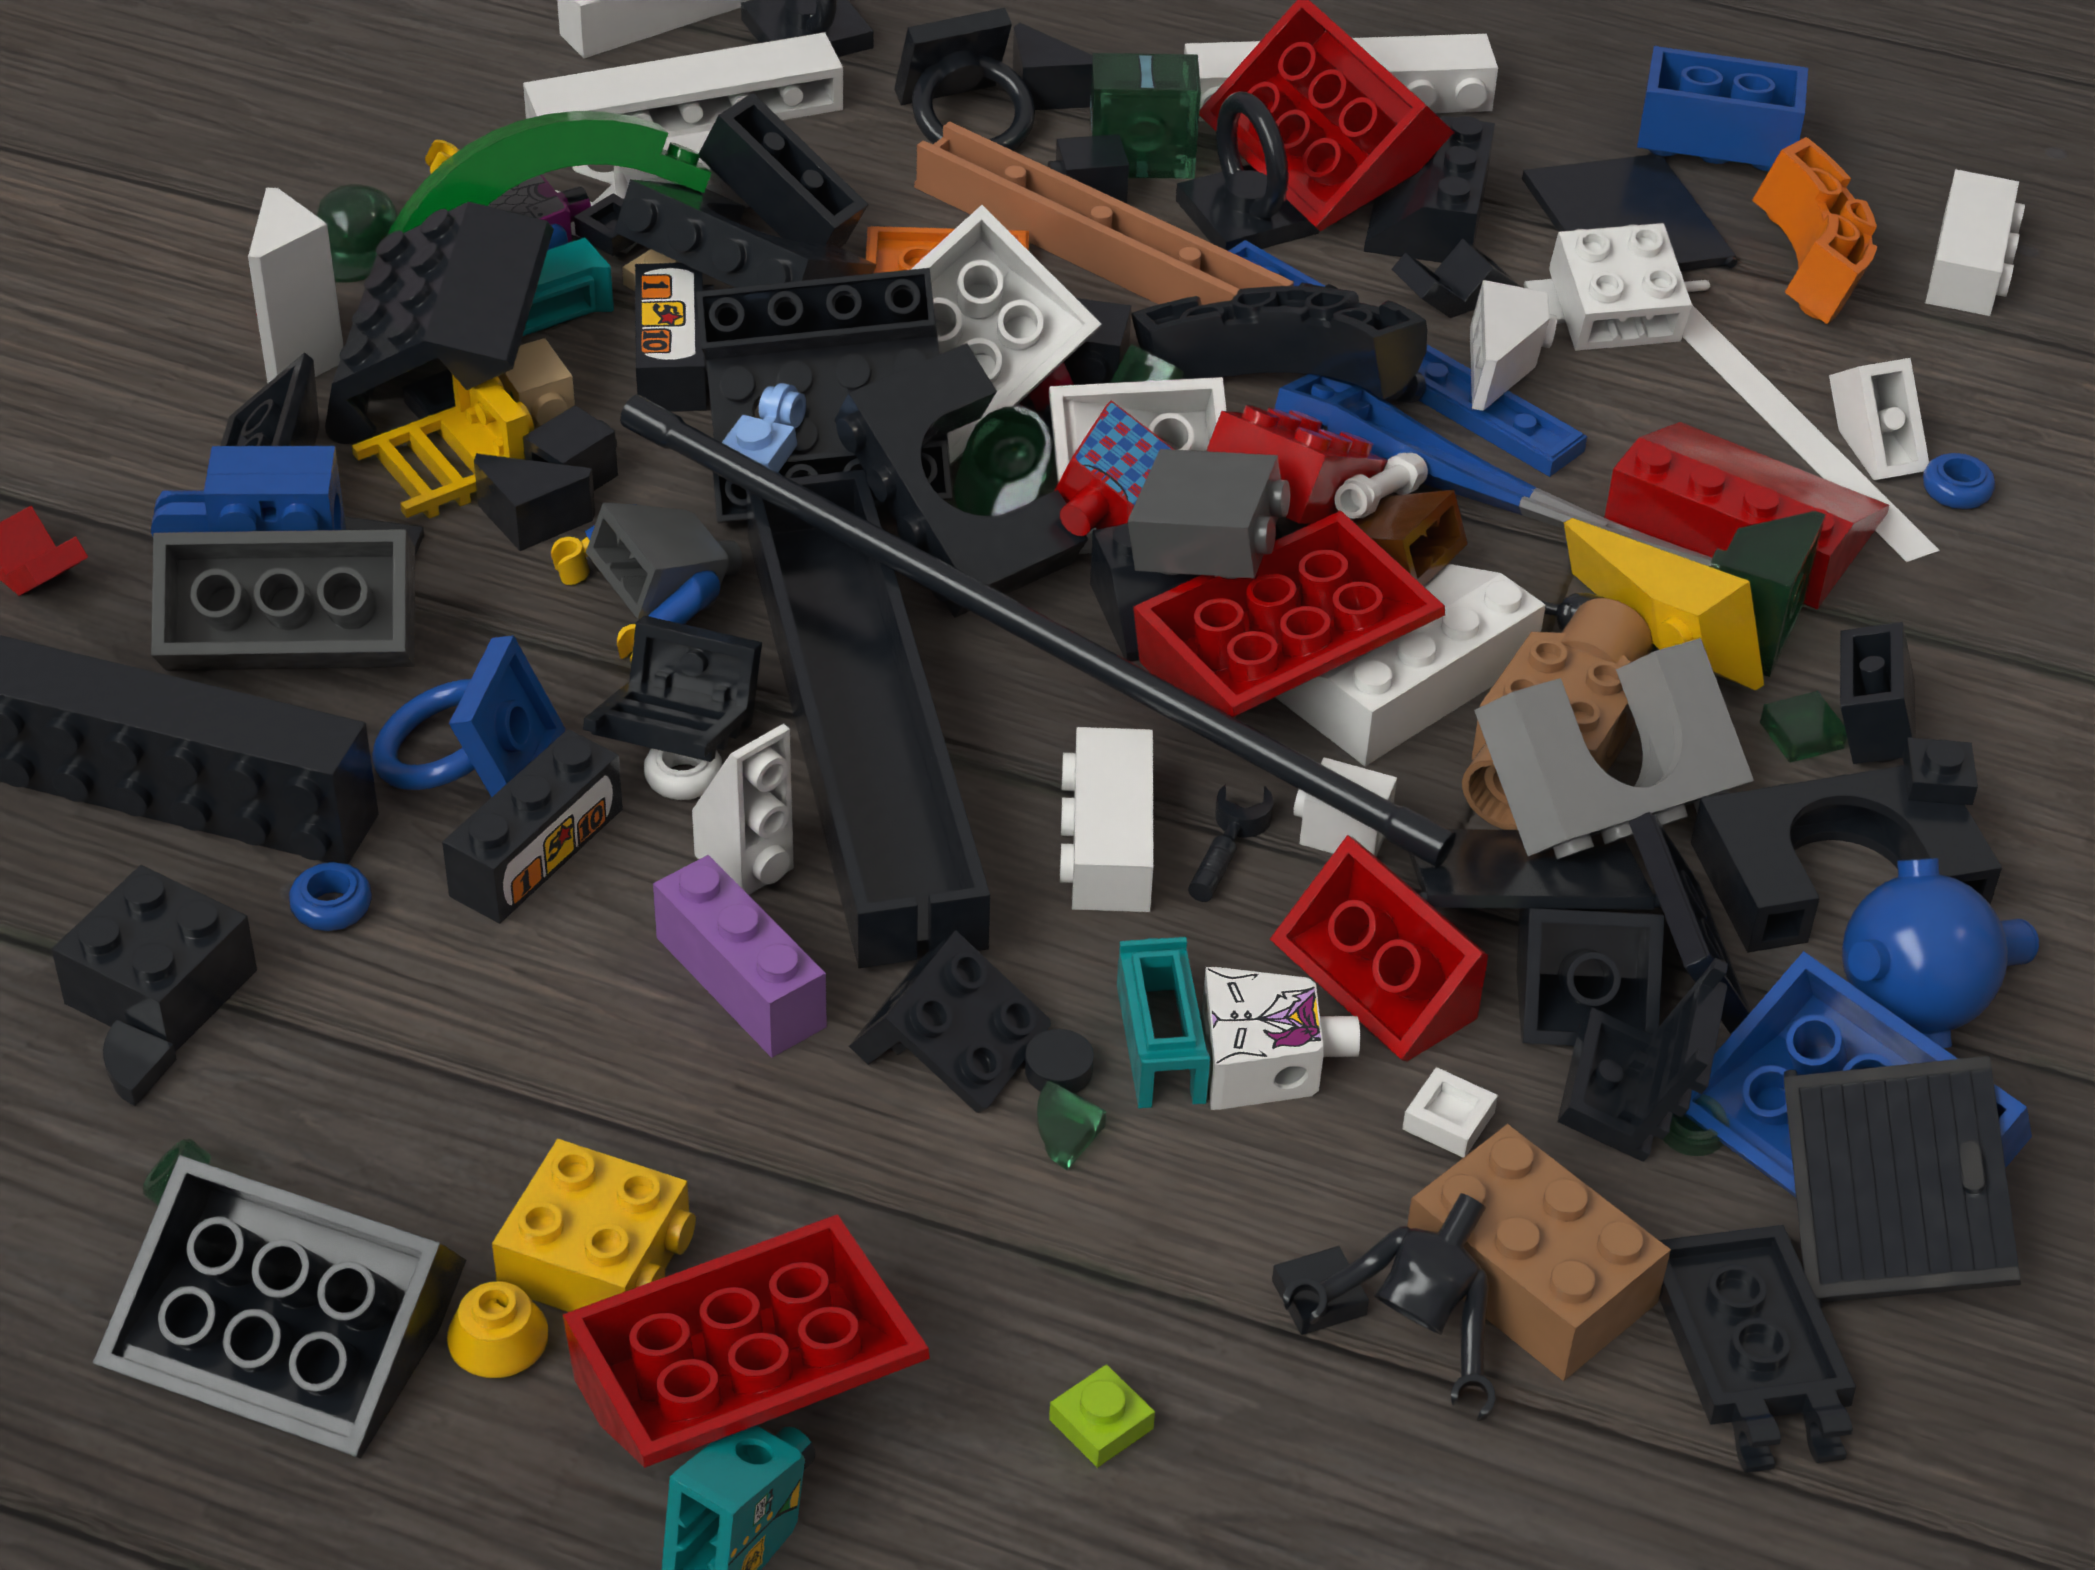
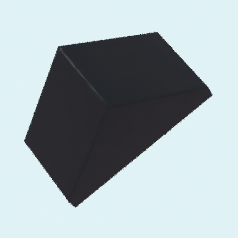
M1022 23L1014 26L1013 70L1020 75L1029 87L1034 100L1035 110L1090 107V101L1091 107L1100 103L1102 59Z
M476 454L474 470L478 506L519 551L593 521L595 502L592 468Z

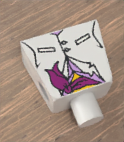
M1206 967L1202 1021L1206 1049L1210 1055L1208 1086L1211 1110L1313 1096L1319 1091L1323 1057L1359 1056L1360 1025L1358 1016H1320L1316 983L1311 979L1230 968Z

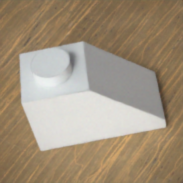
M1911 358L1859 366L1829 375L1839 432L1872 479L1879 480L1924 472L1929 464Z

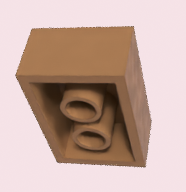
M1509 1124L1501 1128L1411 1198L1407 1227L1439 1232L1460 1193L1476 1199L1486 1207L1464 1246L1488 1276L1489 1292L1486 1319L1562 1381L1570 1377L1658 1303L1671 1249Z

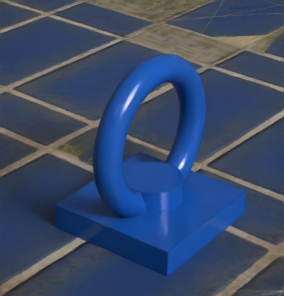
M514 635L495 637L490 640L471 679L456 680L431 688L408 701L387 720L374 742L372 762L376 773L384 782L404 790H425L439 787L476 770L490 796L493 797L561 736L566 728ZM457 706L449 725L460 742L461 749L447 757L426 764L410 765L399 761V748L414 728L429 717L445 709Z

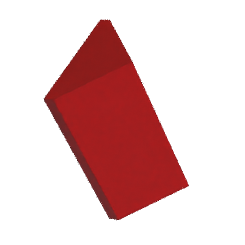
M1347 835L1271 936L1270 940L1353 1016H1358L1359 1022L1401 1060L1408 1062L1478 1019L1488 954L1354 837Z

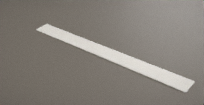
M1692 305L1682 337L1823 479L1890 505L1887 515L1875 531L1906 562L1940 551Z

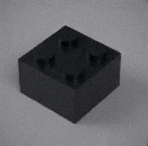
M140 865L51 949L64 1004L110 1027L118 1020L168 1041L174 1045L175 1052L257 971L247 915L143 865Z

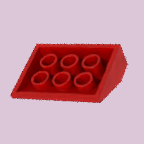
M1297 0L1197 112L1216 131L1218 114L1227 97L1236 92H1249L1257 96L1273 115L1284 142L1289 175L1286 199L1320 231L1418 173L1454 133L1423 101L1310 0ZM1241 114L1237 130L1239 153L1256 171L1267 175L1265 156L1258 134L1251 121L1244 114Z
M1678 422L1639 437L1613 468L1604 518L1674 545L1717 559L1721 562L1719 569L1818 609L1887 515L1890 505L1685 423Z
M1341 510L1276 540L1272 553L1264 554L1255 578L1226 579L1220 576L1200 575L1133 606L1140 663L1150 673L1232 717L1445 616V605Z
M838 1214L563 1314L576 1384L599 1425L644 1468L930 1359L929 1347Z

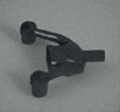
M1460 1193L1439 1232L1419 1228L1410 1229L1407 1226L1398 1227L1388 1233L1363 1256L1327 1279L1318 1282L1309 1277H1301L1293 1280L1286 1287L1283 1295L1286 1310L1291 1306L1297 1293L1309 1290L1319 1296L1318 1307L1312 1312L1309 1320L1310 1324H1315L1326 1316L1329 1302L1372 1278L1386 1268L1394 1259L1388 1277L1374 1297L1401 1315L1439 1335H1442L1445 1324L1454 1308L1466 1296L1461 1319V1377L1453 1385L1451 1403L1452 1406L1455 1405L1464 1388L1477 1386L1485 1391L1487 1395V1403L1480 1410L1477 1421L1486 1419L1493 1412L1496 1400L1495 1389L1492 1383L1484 1377V1332L1489 1292L1488 1276L1481 1269L1480 1264L1464 1248L1486 1209L1476 1199Z

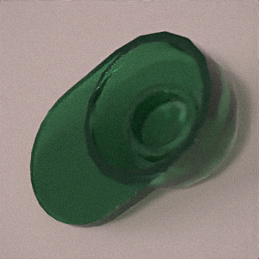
M362 184L340 186L327 193L319 203L317 217L327 223L335 282L350 283L368 278L377 255L376 248L387 237L398 217L396 208L388 195L375 187Z
M1003 407L988 413L975 425L967 441L954 484L955 501L959 510L973 515L995 516L1014 510L1039 498L1044 481L1049 477L1056 464L1053 434L1037 413L1024 407Z

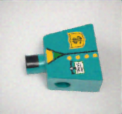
M756 1425L711 1442L677 1469L669 1479L661 1570H762L792 1534L798 1522L803 1472L815 1460V1449L809 1438L793 1427H784L774 1436Z

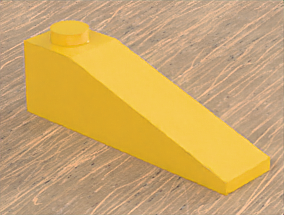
M1574 518L1564 522L1572 574L1596 595L1619 601L1634 609L1647 623L1651 631L1653 644L1659 650L1701 638L1714 675L1755 691L1764 686L1750 581Z

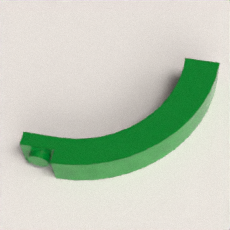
M570 111L545 114L520 120L496 129L469 143L444 161L423 181L406 202L388 235L395 231L405 233L421 225L431 214L440 209L450 211L467 202L488 206L502 194L524 181L546 172L566 167L614 165L633 168L702 193L705 192L711 172L702 163L698 162L701 154L692 149L670 142L668 149L664 150L663 147L669 133L660 124L633 116L598 111Z

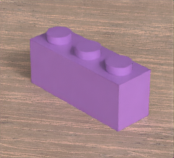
M709 855L653 883L657 939L771 1058L827 1027L826 973Z

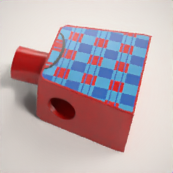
M1112 400L1106 404L1081 442L1054 490H1059L1067 503L1060 511L1061 522L1070 533L1077 536L1087 535L1094 527L1101 529L1128 523L1129 516L1159 450H1175Z

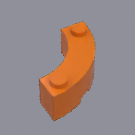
M1805 137L1780 151L1752 201L1766 212L1771 221L1781 227L1796 252L1798 270L1785 293L1798 302L1800 309L1805 314L1828 324L1843 309L1875 256L1877 246L1873 245L1872 235L1877 225L1868 202L1855 199L1846 188L1851 181L1849 175L1826 152L1809 138Z

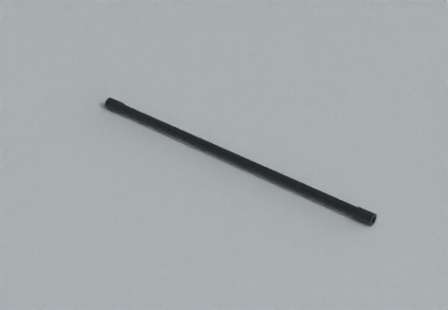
M634 395L624 405L620 416V423L626 429L664 449H672L1384 835L1392 844L1429 864L1439 867L1450 854L1456 840V833L1409 807L1398 806L686 424L680 416L641 395Z

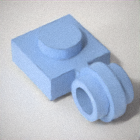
M779 383L775 387L768 386L763 391L759 402V416L761 419L742 415L722 443L779 472L798 445L795 428L801 424L806 412L805 395L798 393L794 385Z

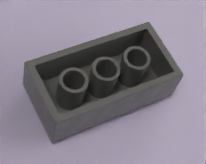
M406 529L153 533L151 656L166 671L415 667V546Z

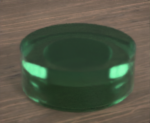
M1702 1094L1695 1100L1697 1105L1707 1107L1716 1119L1729 1128V1119L1726 1118L1723 1107L1715 1099ZM1674 1113L1669 1133L1663 1139L1675 1151L1690 1156L1709 1155L1723 1146L1720 1138L1717 1137L1718 1133L1712 1128L1705 1131L1685 1115L1680 1117Z
M183 1139L175 1144L158 1161L143 1184V1194L157 1206L179 1155L209 1164L211 1155L192 1139Z

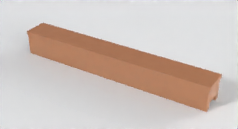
M950 121L943 126V137L934 144L924 140L917 144V180L915 181L914 188L970 215L983 205L1007 230L1029 231V243L1154 303L1162 304L1198 296L1202 305L1231 301L1238 290L1244 288L1294 286V281Z

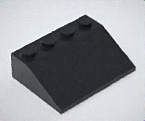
M179 1155L93 1364L361 1459L438 1333L467 1260L439 1242Z

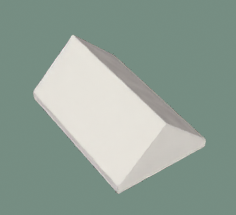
M266 188L248 261L267 383L273 380L304 352L314 360L315 377L339 365V355L344 347L327 223L280 189Z

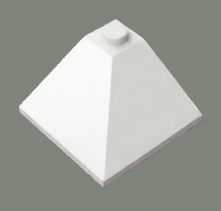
M1223 377L1050 386L1049 398L1058 483L1072 456L1106 404L1111 400L1175 450L1206 451L1221 411H1226ZM1095 527L1087 534L1088 541L1079 554L1092 552L1093 530H1096Z

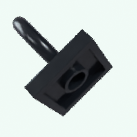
M750 0L741 2V20L759 43L825 32L837 57L874 48V31L849 0Z
M1005 8L908 27L894 90L901 106L912 103L915 121L923 135L932 144L943 137V125L934 112L933 99L996 86V83L1009 94L1015 113L1011 126L999 136L989 140L1015 151L1030 134L1035 119V105L1031 91L1019 74L1002 63L1012 27Z
M1249 92L1231 94L1220 108L1216 127L1217 150L1222 172L1177 183L1176 202L1212 244L1227 251L1244 240L1260 249L1319 234V230L1286 199L1289 179L1288 161L1284 142L1273 115L1257 96ZM1241 114H1244L1251 121L1258 134L1265 156L1267 175L1256 171L1250 164L1242 165L1237 136L1238 121Z

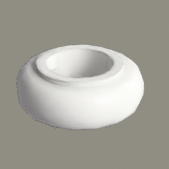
M651 748L644 760V776L652 790L661 796L675 800H691L703 795L722 767V759L717 750L715 759L712 762ZM688 764L695 766V768L678 771L671 769L677 765Z

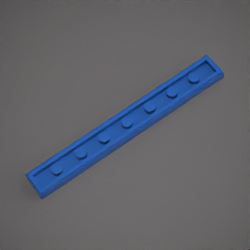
M1246 240L1228 250L1294 281V286H1299L1303 282L1325 287V285ZM1427 344V352L1419 368V372L1425 378L1426 389L1422 398L1418 401L1549 477L1585 452L1587 441L1585 434L1510 391H1506L1484 411L1472 409L1471 369Z

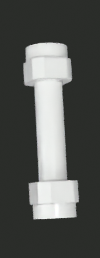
M1399 453L1388 459L1384 471L1371 478L1358 474L1347 479L1335 493L1336 508L1352 519L1364 518L1376 511L1380 499L1393 492L1399 495H1407L1417 490L1419 485L1427 478L1428 469L1426 462L1418 454Z

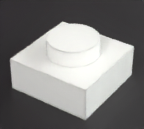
M1436 1067L1405 1111L1402 1130L1464 1158L1494 1115L1498 1095Z

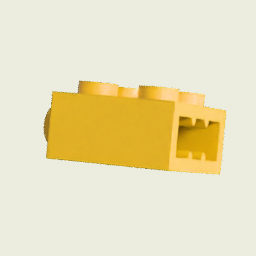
M557 1138L492 1242L497 1282L514 1284L521 1288L531 1300L570 1312L664 1278L665 1268L674 1253L681 1255L685 1252L694 1233L696 1216L694 1213L689 1212L688 1182Z

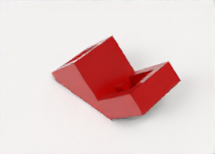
M32 505L0 522V581L18 596L29 592L88 558L76 536L56 547Z

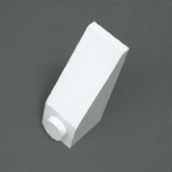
M1483 280L1470 325L1472 409L1484 411L1536 367L1541 347H1551L1556 330L1557 316L1549 314L1547 292Z

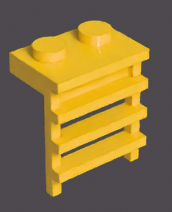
M452 374L455 398L454 407L352 445L353 455L358 461L375 454L378 460L411 497V499L400 503L401 512L406 518L421 512L429 519L439 515V505L455 500L460 507L471 503L470 493L477 491L474 459L477 453L525 460L523 437L534 430L533 421L527 407L522 402L516 403L504 390L498 376L466 390ZM437 431L473 472V475L463 478L426 435ZM406 443L441 483L442 487L431 490L395 446Z

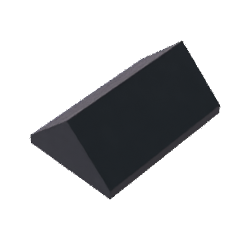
M304 352L231 414L220 446H315L320 425L314 360Z

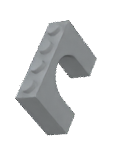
M1701 638L1654 651L1616 669L1642 743V768L1634 787L1621 783L1611 777L1594 760L1584 742L1561 678L1513 691L1474 710L1527 856L1553 849L1557 860L1594 847L1591 836L1600 833L1605 844L1633 835L1629 821L1647 812H1650L1651 815L1655 814L1661 825L1664 826L1688 817L1685 806L1694 804L1696 812H1698L1700 798L1730 793V790L1754 781Z

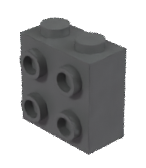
M1160 449L1128 519L1135 571L1160 572L1166 575L1220 576L1226 579L1255 578L1264 554H1271L1273 551L1277 521L1279 517L1287 516L1290 505V486L1287 480H1281L1278 455Z

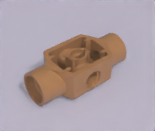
M1607 598L1589 600L1577 609L1561 633L1531 632L1486 695L1480 707L1513 691L1561 678L1584 742L1594 760L1607 773L1636 726L1616 669L1652 652L1653 641L1651 631L1645 620L1626 604ZM1477 721L1472 752L1473 761L1462 778L1464 796L1470 807L1488 823L1504 830H1518L1481 727Z

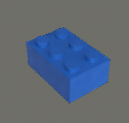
M1654 46L1637 148L1648 149L1653 154L1660 156H1673L1677 153L1699 156L1704 161L1714 164H1722L1728 161L1752 164L1757 169L1769 171L1780 151L1800 140L1805 116L1808 68Z

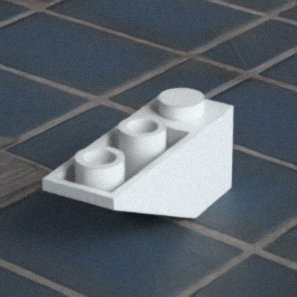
M784 723L732 752L692 810L695 856L701 859L709 855L748 895L767 884L775 883L785 873L794 868L790 729Z

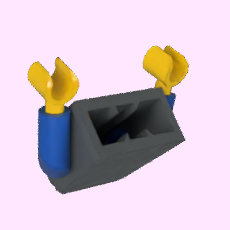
M611 502L602 503L596 524L585 531L586 538L581 541L575 537L560 538L553 544L551 550L555 569L559 572L563 584H578L588 577L590 568L586 557L589 556L637 619L649 616L680 624L687 623L697 613L713 605L719 595L724 576H735L741 569L742 553L738 543L732 540L716 541L698 517L688 510ZM629 624L618 633L617 647L620 659L627 657L631 652L633 653L636 624Z

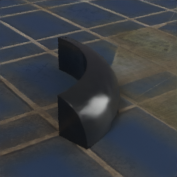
M1308 286L1244 288L1238 290L1231 301L1202 305L1200 298L1193 296L1158 304L1131 313L1139 347L1154 381L1219 378L1256 373H1303L1345 380L1373 392L1384 400L1402 390L1418 373L1427 352L1428 330L1424 318L1414 311L1389 300H1386L1379 307L1361 303L1355 291Z

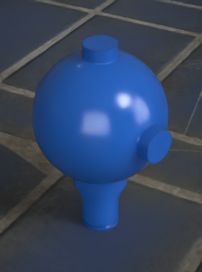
M1939 858L1897 861L1898 877L1883 883L1870 892L1859 903L1848 921L1842 944L1844 972L1847 981L1942 1048L1952 1047L1951 1030L1974 1020L1994 1000L2003 983L2007 966L2027 964L2035 958L2039 948L2038 934L2035 928L2026 920L2011 919L2000 921L1997 913L1980 893L1955 878L1940 875Z

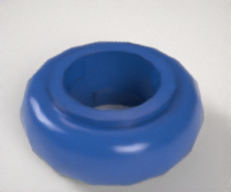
M1949 453L1940 455L1929 462L1923 473V484L1929 496L1938 503L1950 508L1965 510L1977 508L1990 499L1995 490V477L1988 465L1978 458L1967 454Z
M336 862L318 864L303 871L294 880L289 892L290 909L298 921L311 929L322 931L340 930L357 923L367 913L372 900L370 883L363 873L349 864ZM336 892L344 894L335 900L324 901L317 899L326 893Z

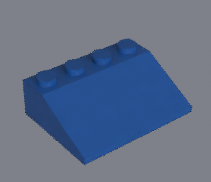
M1803 951L1714 1054L1708 1087L1702 1094L1692 1090L1689 1109L1684 1115L1796 1198L1783 1073L1785 1071L1796 1070L1798 1075L1958 1058ZM1994 1084L2006 1168L2031 1139L2032 1132L2027 1106Z

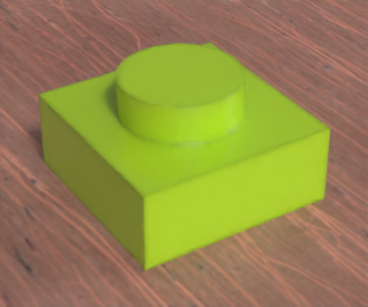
M1107 1364L1050 1402L1049 1420L1097 1468L1154 1429L1155 1411Z

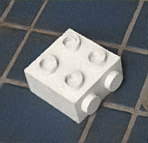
M1664 223L1558 232L1549 271L1575 351L1681 342L1692 303Z

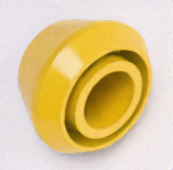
M488 1282L473 1288L462 1299L448 1328V1349L453 1360L462 1369L471 1374L486 1378L508 1377L524 1371L540 1358L548 1342V1324L543 1312L521 1288L507 1282Z

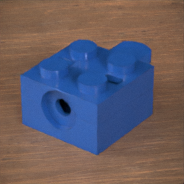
M212 446L204 490L162 491L156 499L151 534L153 536V533L346 530L335 446Z

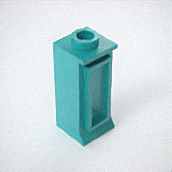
M586 238L547 251L523 336L592 312L614 311L611 266Z
M1148 938L1144 940L1120 941L1117 991L1138 1108L1152 1107L1155 1072L1185 1069L1190 1070L1192 1104H1206L1210 1055L1206 1049L1187 953V938ZM1174 990L1183 1037L1154 1038L1146 992Z

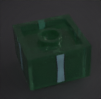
M1092 53L1089 136L1120 135L1129 163L1128 178L1195 179L1201 96L1198 54Z

